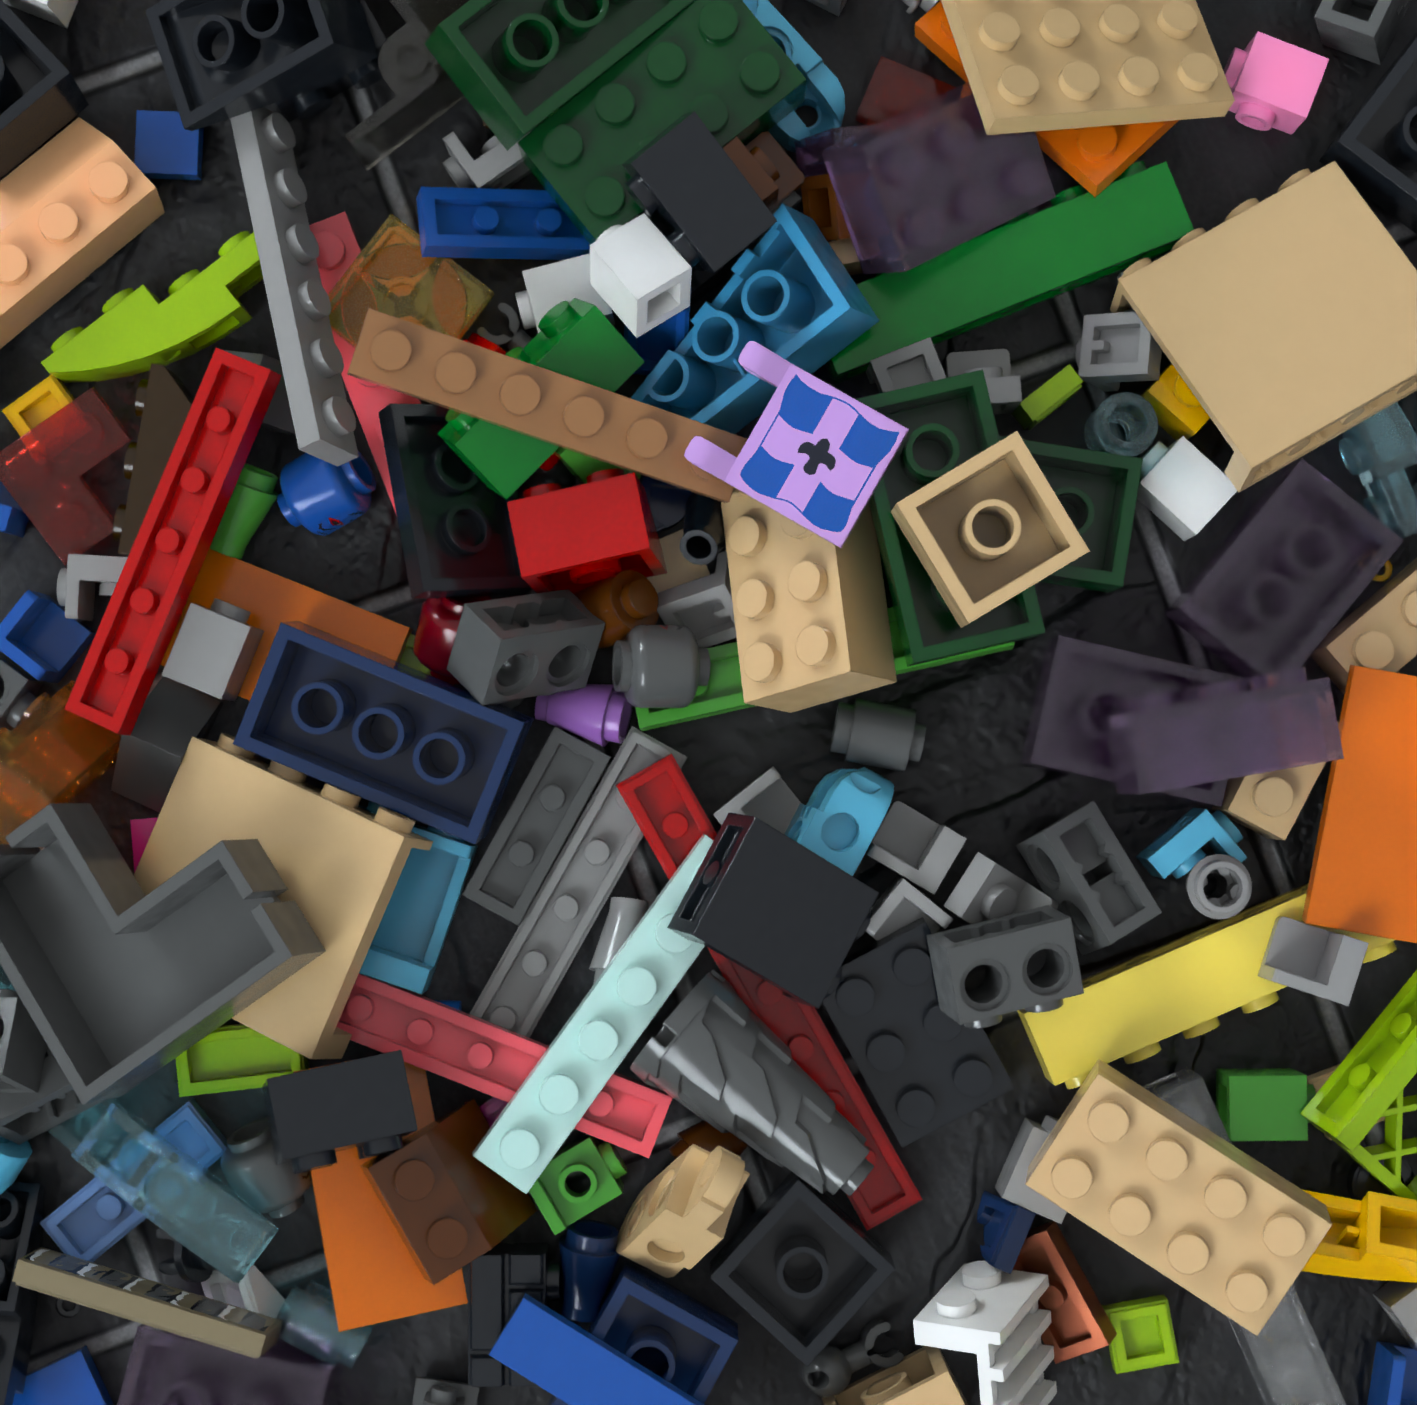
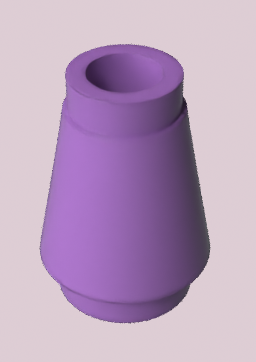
M586 684L585 688L557 692L549 696H537L535 719L546 721L550 725L605 747L609 741L619 744L624 741L629 728L633 706L628 703L624 692L615 691L613 684Z

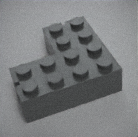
M50 803L8 834L5 838L9 844H0V965L82 1105L123 1096L326 951L296 901L281 902L278 898L288 888L258 839L220 841L148 895H145L91 803Z

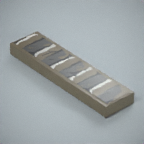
M40 1247L19 1258L12 1282H16L15 1285L255 1359L260 1358L278 1342L283 1320L44 1247Z

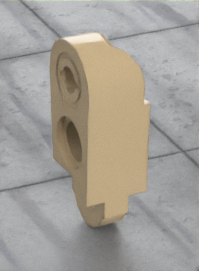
M693 1143L639 1193L619 1231L616 1252L665 1278L674 1277L684 1267L688 1270L693 1268L724 1238L736 1199L750 1176V1173L744 1170L745 1161L741 1160L740 1156L719 1145L709 1152Z

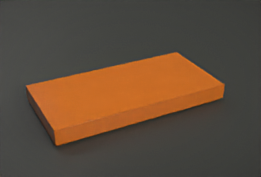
M209 548L160 665L164 667L166 665L190 603L210 609L214 598L250 611L251 614L247 624L264 631L238 694L239 697L249 701L281 622L300 621L399 663L413 629Z
M1350 665L1302 915V921L1306 924L1417 943V676Z
M404 1062L418 1130L402 1137V1140L435 1121L426 1070ZM309 1068V1069L294 1071L293 1073L301 1072V1071H305V1070H310V1069H315V1068ZM357 1147L335 1152L337 1163L332 1166L310 1171L339 1332L468 1303L462 1268L435 1285L424 1279L360 1166L374 1157L359 1159Z

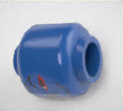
M358 451L359 457L338 467L308 453H304L287 463L281 470L280 485L282 492L277 496L279 508L287 521L294 527L302 525L313 534L326 536L365 514L370 509L372 501L371 492L376 489V481L369 464L362 454Z

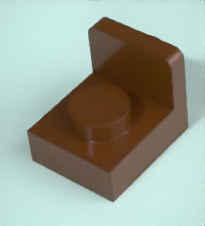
M762 132L746 146L738 137H735L723 147V150L770 211L804 184V174L769 132Z

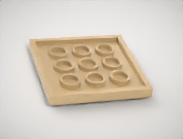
M941 0L987 135L1225 117L1235 101L1196 0Z

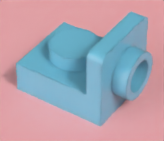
M1192 808L1141 851L1136 858L1152 876L1165 879L1168 875L1172 874L1178 879L1191 871L1205 857L1206 854L1202 851L1201 847L1206 843L1216 854L1229 855L1241 863L1247 859V856L1237 845L1243 839L1242 834L1220 810H1216L1211 815L1207 809Z

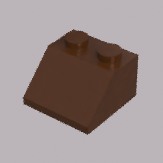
M474 1098L402 1140L404 1148L375 1156L360 1165L424 1279L433 1285L490 1251L538 1211L528 1193L525 1194L473 1157L472 1152L490 1129Z

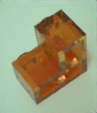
M73 680L52 697L46 692L37 697L23 714L21 723L11 732L5 727L0 729V844H9L5 837L50 803H74L79 795L116 763L121 734L112 732L64 709L75 684Z

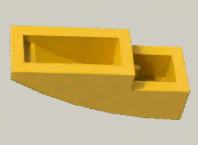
M1303 1190L1326 1205L1332 1226L1302 1271L1366 1280L1417 1283V1200L1368 1191L1360 1201Z

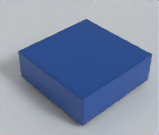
M137 110L134 164L149 179L202 180L204 127L194 131L185 130L179 112Z

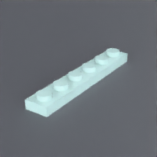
M702 834L472 1152L473 1157L525 1194L529 1192L705 947L704 944L687 940L667 927L714 841L707 835Z

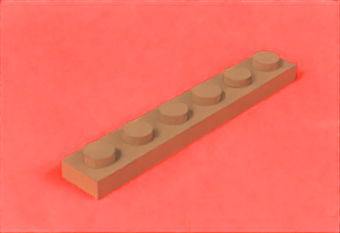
M368 308L347 375L723 503L730 502L734 487L689 462L684 456L685 450L695 436H701L738 457L747 441V438L371 308Z

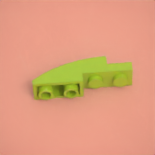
M242 231L230 238L219 249L218 254L220 258L202 272L194 269L183 274L172 283L168 289L170 296L162 302L145 285H141L135 291L133 288H127L118 292L103 305L102 312L104 314L85 329L79 326L61 335L51 346L53 353L44 359L41 364L48 373L64 383L98 382L150 371L151 363L166 366L193 355L223 339L252 319V316L238 298L263 279L254 232L251 234L249 231Z

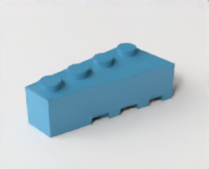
M782 203L773 214L777 222L770 227L753 250L747 248L731 268L735 273L712 303L706 301L691 319L694 326L675 351L668 350L631 399L736 434L763 413L777 387L745 371L738 362L739 355L749 341L759 343L795 366L812 374L880 320L815 221Z

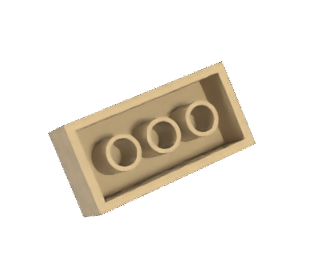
M734 488L730 502H721L744 703L792 713L897 682L880 550L869 503L866 505L841 549Z
M1100 1059L1097 1060L1029 1164L1025 1185L1256 1336L1259 1335L1332 1226L1327 1207L1324 1203Z

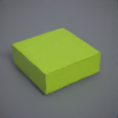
M1069 364L1025 398L1011 414L1024 430L1027 428L1031 430L1073 397L1081 389L1083 380Z
M1164 1294L1102 1306L1117 1333L1110 1345H1108L1112 1367L1116 1374L1179 1363L1169 1303Z

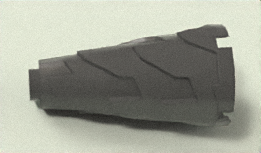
M714 969L706 974L663 1023L664 1027L655 1039L652 1037L630 1066V1070L644 1083L668 1094L721 1133H732L763 1157L782 1168H788L822 1194L828 1191L834 1195L841 1189L850 1197L874 1168V1165L865 1158L870 1151L864 1144L867 1139L835 1108V1103L825 1091L792 1059L791 1050L743 1002L729 981Z

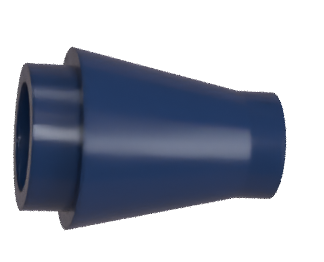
M577 1220L568 1226L567 1234L559 1239L563 1296L561 1314L570 1320L593 1322L600 1310L601 1303L620 1258V1254L616 1252L619 1232L612 1225L595 1220Z

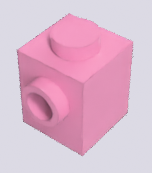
M1257 31L1244 50L1236 47L1233 49L1225 66L1224 74L1235 99L1228 111L1236 113L1235 119L1249 128L1260 131H1268L1271 128H1275L1292 135L1308 116L1329 58Z

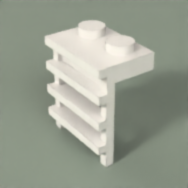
M986 1261L964 1263L913 1319L916 1345L977 1354L981 1405H1048L1057 1394L1056 1381L1044 1379V1371L1054 1359V1346L1041 1344V1335L1052 1323L1051 1310L1039 1309L1038 1306L1039 1298L1049 1287L1048 1275L1012 1270L1011 1274L991 1266Z

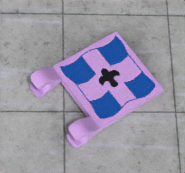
M749 341L739 355L738 362L745 371L777 387L738 457L701 436H695L691 440L684 456L693 465L842 549L907 436L909 429L795 366L759 343Z

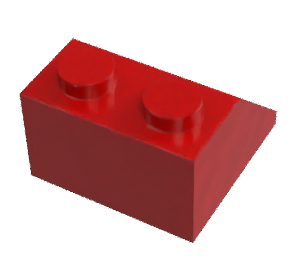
M622 469L601 470L587 476L586 484L562 489L560 484L555 483L537 485L523 492L524 498L507 502L521 578L536 593L569 589L576 596L581 590L624 570L637 571L646 578L667 574L662 547L647 495L635 472L625 474Z

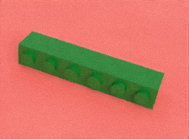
M1144 161L1135 162L1096 198L1084 187L1077 185L1053 196L1050 199L1052 205L1050 208L1030 216L1027 208L1011 211L992 221L993 230L972 239H970L968 231L959 232L935 243L932 246L935 253L914 262H911L909 255H902L874 268L876 277L856 285L880 321L826 362L834 385L866 373L870 360L929 337L933 345L939 344L1127 269L1130 265L1143 258L1152 259L1170 252L1175 243L1184 235L1194 230L1167 162L1165 161L1148 169Z

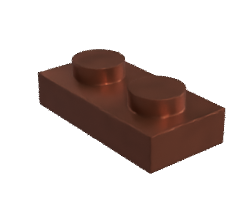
M1051 1221L1030 1229L1013 1270L1048 1275L1049 1287L1039 1298L1038 1306L1039 1309L1051 1310L1052 1323L1041 1335V1339L1045 1345L1054 1346L1053 1360L1055 1364L1110 1345L1117 1333L1057 1223Z

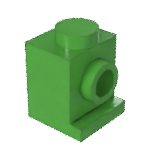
M585 1134L557 1151L529 1192L554 1235H557L570 1224L621 1195L624 1183L620 1177L628 1173V1170L613 1144L606 1141L600 1144L596 1137ZM574 1171L584 1172L589 1177L591 1186L585 1192H573L567 1186L566 1177Z

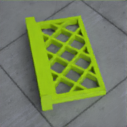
M1417 970L1300 1113L1315 1128L1329 1136L1394 1196L1417 1200V1175L1408 1186H1405L1401 1182V1160L1404 1155L1417 1153V1137L1402 1140L1403 1113L1417 1110V1095L1403 1097L1404 1088L1417 1073ZM1381 1117H1385V1142L1383 1144L1362 1147L1360 1142ZM1379 1160H1384V1166L1379 1162Z

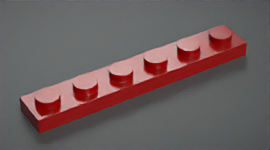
M215 348L66 703L65 710L117 734L131 736L282 375L229 352Z

